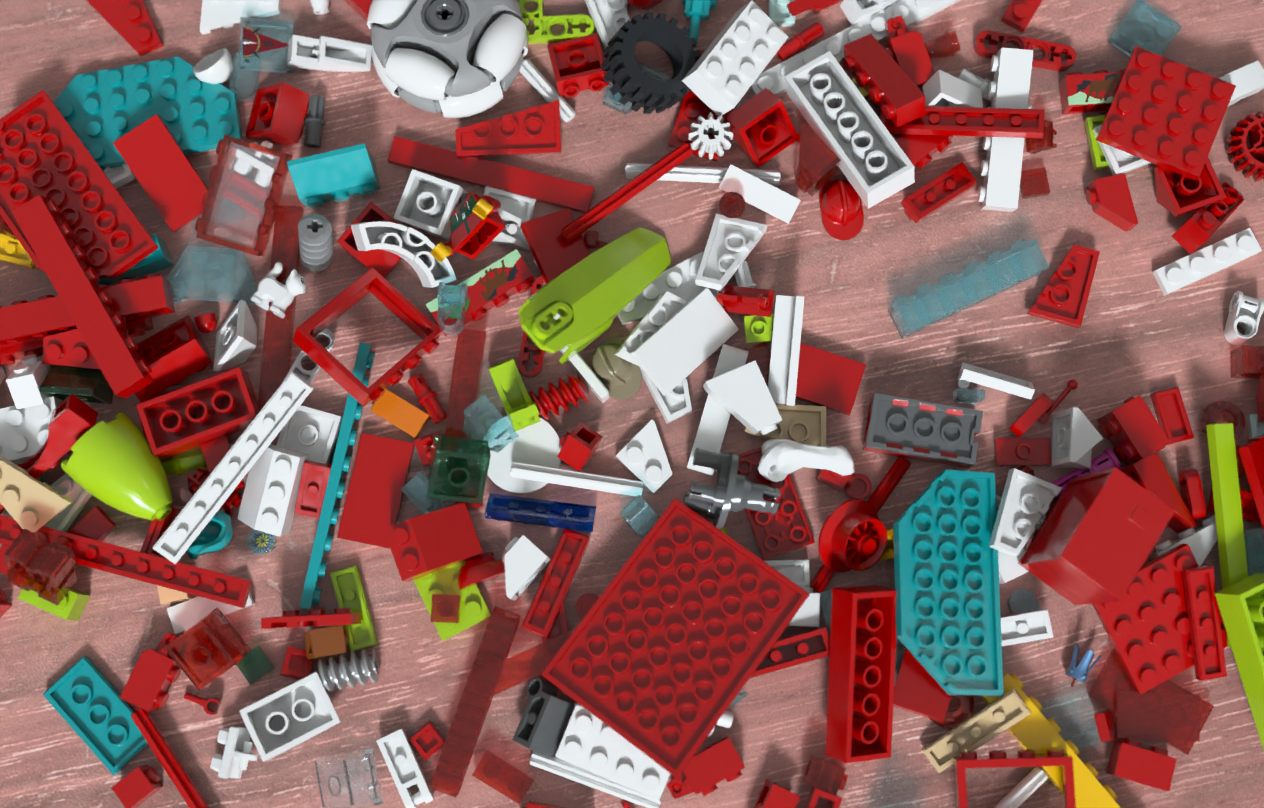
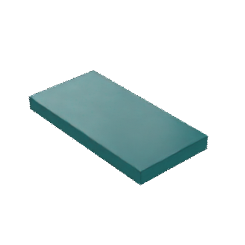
M83 656L43 693V696L113 775H117L149 745L131 718L132 713L136 710L129 702L120 698L121 693L88 656Z

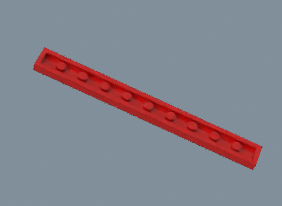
M0 515V544L240 608H245L253 581L181 562L174 564L166 558L45 526L29 537L14 518Z

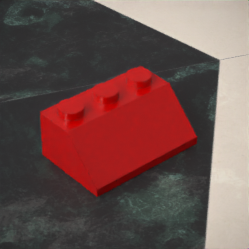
M189 315L137 344L139 347L136 350L140 358H144L152 369V372L149 374L153 382L134 394L141 403L149 398L153 399L166 388L180 384L187 376L204 370L208 364L212 363L209 350Z

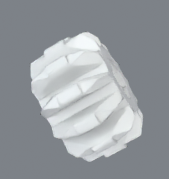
M712 113L708 114V120L699 116L698 124H691L690 129L693 132L688 134V139L693 141L691 144L692 150L699 149L698 155L700 157L704 156L705 152L709 153L708 157L710 160L713 159L715 152L722 157L724 155L723 149L729 150L731 148V143L729 142L733 139V133L729 131L731 125L729 122L722 124V115L716 120L713 119ZM712 133L714 139H709L707 134Z

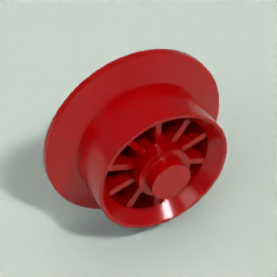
M861 499L845 501L829 514L821 528L818 540L819 556L823 564L835 572L867 570L874 566L883 555L887 544V530L884 524L879 521L877 512L870 503Z

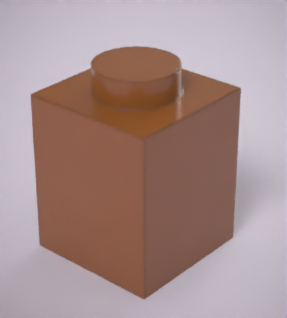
M343 625L304 632L307 660L346 653V647L349 646L348 634L346 631H343Z

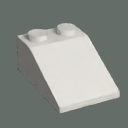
M317 672L239 711L263 762L292 749L341 722Z

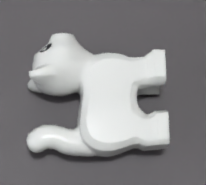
M276 262L274 268L261 279L257 292L253 294L250 300L257 306L267 311L271 310L273 314L284 319L285 310L292 303L294 297L304 294L308 287L306 286L305 278L298 274L296 269L291 271L285 285L277 281L276 278L283 270V264Z

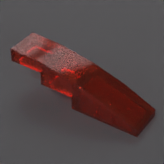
M459 328L450 386L445 439L472 442L480 395L479 386L483 368L482 359L487 336L486 331Z

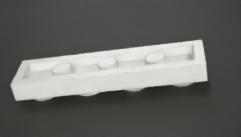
M1247 228L1163 266L1152 273L1165 296L1260 253L1262 249L1251 229Z

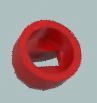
M215 313L194 317L198 330L203 333H211L217 327Z

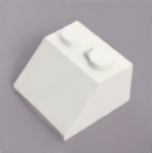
M524 535L520 539L517 536L513 538L505 548L508 551L504 556L506 596L514 601L520 597L551 560Z

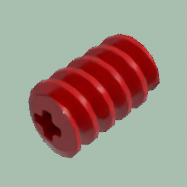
M578 371V378H575L571 373L567 375V383L561 377L558 378V387L549 382L547 392L541 386L538 387V396L532 391L528 392L531 400L536 404L539 418L542 415L546 420H549V411H552L556 416L560 415V406L569 411V402L578 407L580 397L586 403L589 402L588 393Z

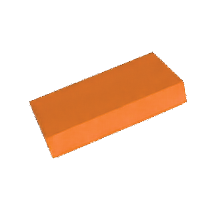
M385 388L384 394L374 403L370 411L416 439L430 416Z

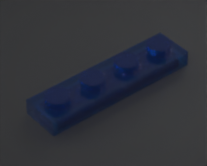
M490 493L485 509L486 519L593 532L596 517V506Z

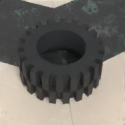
M646 12L643 17L641 14L634 16L607 43L608 46L603 52V57H606V59L602 62V70H608L604 80L606 83L612 82L613 84L609 89L613 96L618 92L622 96L619 102L625 105L629 101L632 103L630 109L636 112L641 107H643L644 114H650L654 110H656V113L663 112L666 108L669 109L691 90L682 80L701 57L700 50H693L697 42L694 37L691 39L687 38L686 34L689 30L685 26L680 30L676 26L679 21L675 18H672L669 22L666 21V14L659 13L655 18L653 12ZM650 41L664 50L673 65L671 80L657 81L649 78L640 70L634 55L637 42Z

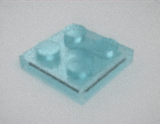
M1137 0L1108 39V42L1128 56H1131L1135 46L1162 55L1182 26L1145 1Z

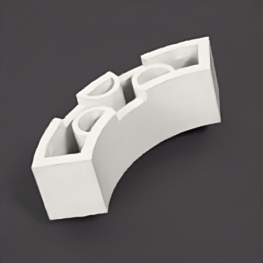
M362 222L350 225L358 251L381 249L400 256L416 271L423 287L433 288L457 280L448 259L445 257L439 263L430 254L435 245L419 231L393 222Z

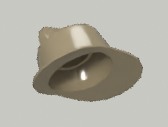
M609 338L597 345L593 352V370L608 389L610 396L615 399L625 400L633 397L639 391L642 384V374L639 366L614 355L623 344V341Z

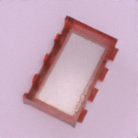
M224 134V138L219 140L216 154L219 155L217 163L210 170L209 179L212 181L209 191H205L202 199V205L204 206L203 214L198 217L195 224V231H198L196 238L255 256H265L289 171L287 161H291L293 155Z

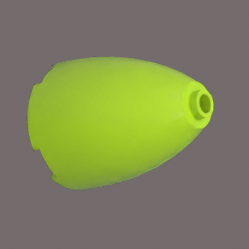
M117 413L116 419L111 422L105 423L102 420L88 430L70 448L73 451L72 456L69 460L66 459L62 462V469L79 486L100 501L121 512L147 520H162L172 511L170 508L172 505L170 485L158 456L152 455L148 439L126 413Z

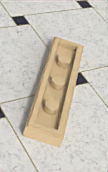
M1013 688L923 747L922 751L937 772L940 773L954 764L953 756H960V752L976 750L1031 714V710L1016 689Z

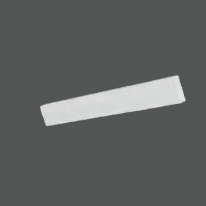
M290 372L152 548L176 564L314 388L296 374Z

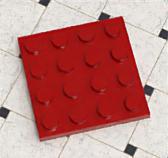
M1135 46L1096 140L1197 180L1200 177L1236 85Z
M1185 543L1142 565L1121 601L1092 604L1135 691L1141 695L1194 665L1182 569L1199 567L1189 545ZM1219 609L1223 648L1228 647L1227 632Z

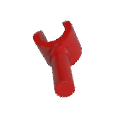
M188 692L184 695V699L203 706L207 714L214 715L218 713L210 710L208 705L210 701L221 704L219 698L212 697L206 699Z

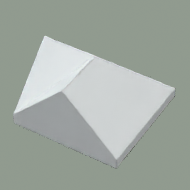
M244 300L239 301L216 333L213 370L217 372L245 363L257 346L258 328Z
M1072 407L1052 415L1050 468H1091L1092 447L1100 442L1103 437L1077 407Z

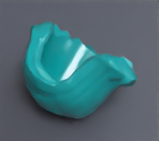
M220 509L215 513L186 550L190 559H197L198 556L221 551L229 544L234 530L230 516Z

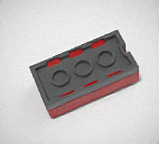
M874 393L870 398L862 450L970 468L976 464L979 443L973 442L974 436L980 433L983 411Z

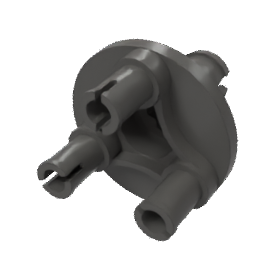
M696 448L693 465L716 469L718 476L715 487L692 481L689 493L686 492L684 495V505L694 512L705 514V517L713 518L714 526L720 529L724 527L729 511L738 512L743 509L776 514L779 503L767 501L763 498L777 500V497L781 495V490L776 487L772 488L767 485L753 483L745 475L738 474L739 455L737 453L720 451L719 454Z

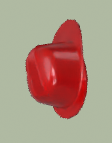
M836 179L828 182L822 187L819 194L824 228L831 237L837 240L854 238L860 233L864 225L861 198L850 182L846 180Z

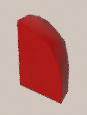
M487 552L465 561L458 574L459 590L504 574V562L502 560L496 561L493 557V552Z

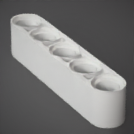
M723 344L713 378L745 365L749 351ZM708 394L687 468L713 476L714 469L693 465L695 450L699 448L714 453L720 452L731 413L710 394Z

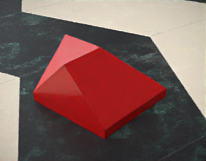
M1208 157L1197 180L1161 166L1154 169L1157 203L1174 216L1182 215L1227 198Z

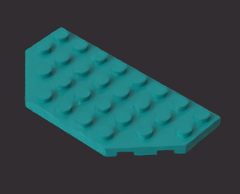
M178 56L78 74L54 101V104L102 170L107 167L115 168L123 166L122 164H127L113 142L156 114L160 115L185 154L243 144L238 100L235 93L220 83L210 84L200 81L193 72L194 66Z
M960 470L941 471L893 523L896 636L948 695H1004L998 550L989 547L997 517L995 473Z

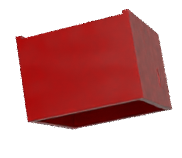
M1116 467L1072 478L1067 483L1018 564L1074 605L1121 601L1175 510Z

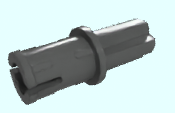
M319 95L310 97L308 117L304 120L307 124L304 145L309 148H321L322 126H325V121L323 120L325 98Z

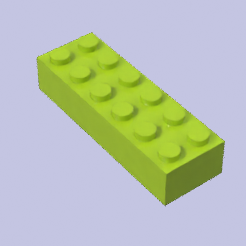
M1255 573L1216 592L1215 596L1264 751V574Z

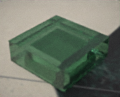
M256 646L235 662L250 685L255 684L275 668L260 646Z

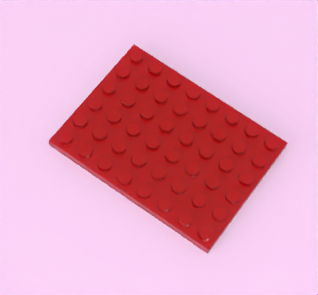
M674 498L541 675L677 779L810 594Z

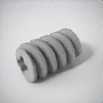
M307 215L301 218L297 226L300 260L306 269L318 272L325 270L333 262L332 226L328 219L321 215Z
M374 648L372 656H369L366 650L362 649L361 658H358L353 651L348 661L344 654H340L339 663H336L333 656L329 657L328 665H325L322 658L318 660L321 682L329 692H333L336 685L340 690L346 688L347 683L353 688L357 685V681L361 685H366L368 678L372 683H377L379 679V661Z

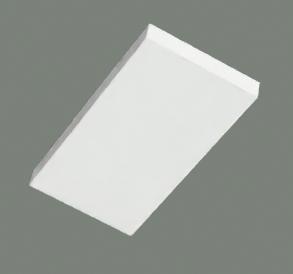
M705 288L632 351L631 355L664 396L670 393L739 329L720 303L717 302V299L710 290Z

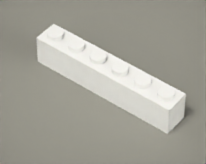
M1001 47L996 55L992 56L991 71H995L994 81H990L988 88V97L992 98L991 108L1028 109L1033 50ZM984 137L983 149L987 150L986 160H982L980 175L984 176L983 186H980L978 190V202H981V209L1013 212L1018 209L1025 138Z

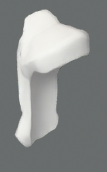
M770 439L764 442L762 445L763 456L758 465V471L764 479L773 482L783 481L788 474L802 467L830 470L842 476L854 473V461L845 447L840 445L813 446L787 439Z

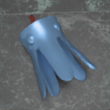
M1076 643L1074 644L1071 662L1065 672V675L1073 678L1071 687L1074 686L1076 680L1086 683L1088 673L1102 655L1090 666L1094 653L1092 650H1088L1077 666L1079 646Z

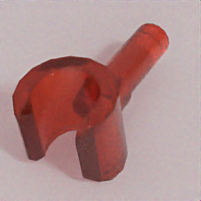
M585 232L584 242L587 248H602L609 244L599 241V232Z

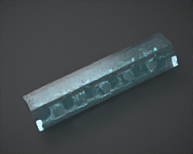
M1035 238L1028 242L1025 239L1017 241L1010 246L1011 250L1004 253L998 250L987 256L988 260L981 264L978 261L972 262L963 268L964 272L957 275L951 272L939 279L940 283L934 286L927 283L916 289L917 293L910 297L904 294L894 299L888 313L901 338L903 339L1044 273L1050 266Z

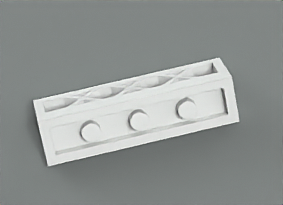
M776 295L768 389L774 403L795 406L804 308L803 296Z

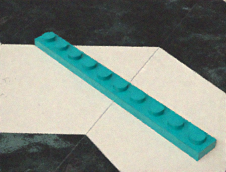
M360 342L353 375L368 388L369 378L365 377L367 368L373 367L375 353L371 352V344ZM349 393L299 606L301 608L312 609L313 604H319L322 589L317 588L320 577H325L328 562L323 560L325 552L331 551L334 535H329L331 525H336L340 509L336 508L337 499L343 498L346 483L342 482L344 471L349 472L352 456H348L350 445H355L358 430H354L355 420H360L363 412V406Z

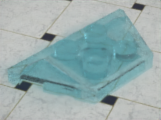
M188 245L166 277L170 281L173 298L239 303L240 300H244L247 304H255L250 299L257 292L258 288L243 251L240 249Z

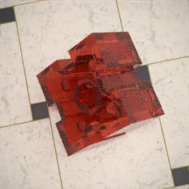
M24 528L4 553L6 565L10 567L7 570L8 581L26 591L31 589L37 592L39 597L59 605L77 581V573L74 566L76 564L75 552L66 545L68 539L63 535H59L53 544L48 543V538L42 533L32 532Z

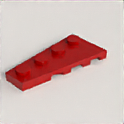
M559 100L456 129L457 157L561 153Z

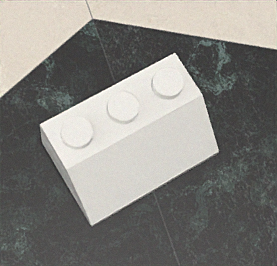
M270 444L249 470L237 519L255 530L281 537L289 533L295 514L303 464L305 460H308L309 455Z

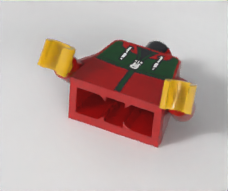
M475 193L463 194L460 197V206L449 218L451 231L449 241L445 244L442 242L438 243L431 250L430 254L439 263L445 257L451 256L456 252L474 260L506 227L498 213L501 208L500 201L487 195L481 197Z

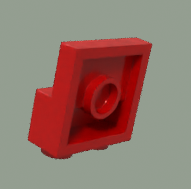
M597 33L547 45L559 96L575 97L580 91L590 89L597 92L601 91L606 85H610L609 82L606 83L604 80V76L608 71L602 70L604 57Z

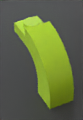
M509 358L487 367L515 432L540 422L536 404L531 400L514 359Z

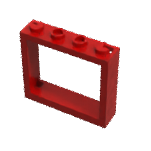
M372 267L297 327L293 342L364 407L371 400L373 402L379 400L388 385H396L402 379L403 372L408 368L413 370L421 362V357L426 352L428 354L434 352L439 346L438 339L442 330ZM371 292L423 341L367 388L314 338Z
M1024 749L1018 750V755H1006L1004 750H992L986 756H978L976 751L960 752V756H953L956 808H968L967 768L1062 766L1065 808H1076L1073 757L1068 753H1064V750L1047 749V754H1035V750Z

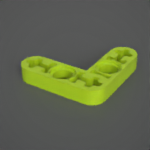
M519 0L523 22L527 30L530 29L529 19H534L535 31L534 35H529V31H527L528 43H557L592 35L595 32L594 22L587 15L543 16V0H532L538 3V8L532 12L524 8L525 3L531 0ZM568 23H572V34H569ZM582 23H585L587 27L584 33L580 32L579 29ZM562 24L565 30L563 33L555 35L550 31L552 25Z

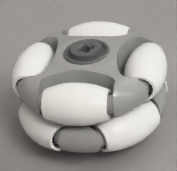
M372 0L369 8L367 26L371 32L372 58L376 72L383 85L394 97H400L408 104L434 114L441 112L443 118L472 116L491 108L503 99L502 92H506L516 79L523 62V57L528 52L527 28L523 22L518 0Z

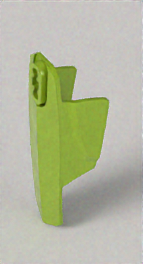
M639 227L590 254L548 282L527 299L517 311L521 327L540 349L547 352L555 353L569 346L559 359V362L564 364L612 325L614 318L671 264L665 238L653 231ZM559 314L560 317L556 320L554 316Z

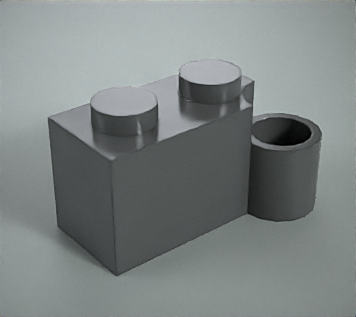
M534 677L527 685L526 693L530 699L512 740L528 749L552 757L574 704L556 697L557 687L551 682Z

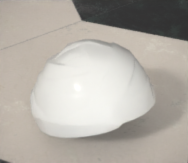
M223 48L201 59L195 65L193 72L202 82L210 84L223 83L233 71V60L230 52Z

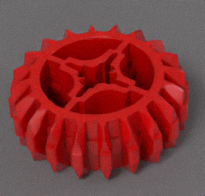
M1261 111L1255 115L1249 114L1243 120H1239L1236 123V127L1230 131L1231 137L1227 139L1226 143L1231 146L1227 149L1226 153L1234 156L1230 159V163H1237L1239 165L1236 168V172L1243 169L1245 171L1244 178H1249L1253 175L1254 182L1260 181L1262 178L1264 180V148L1262 147L1264 146V113ZM1247 134H1249L1250 138L1248 139L1250 142L1249 149L1247 148L1246 144Z

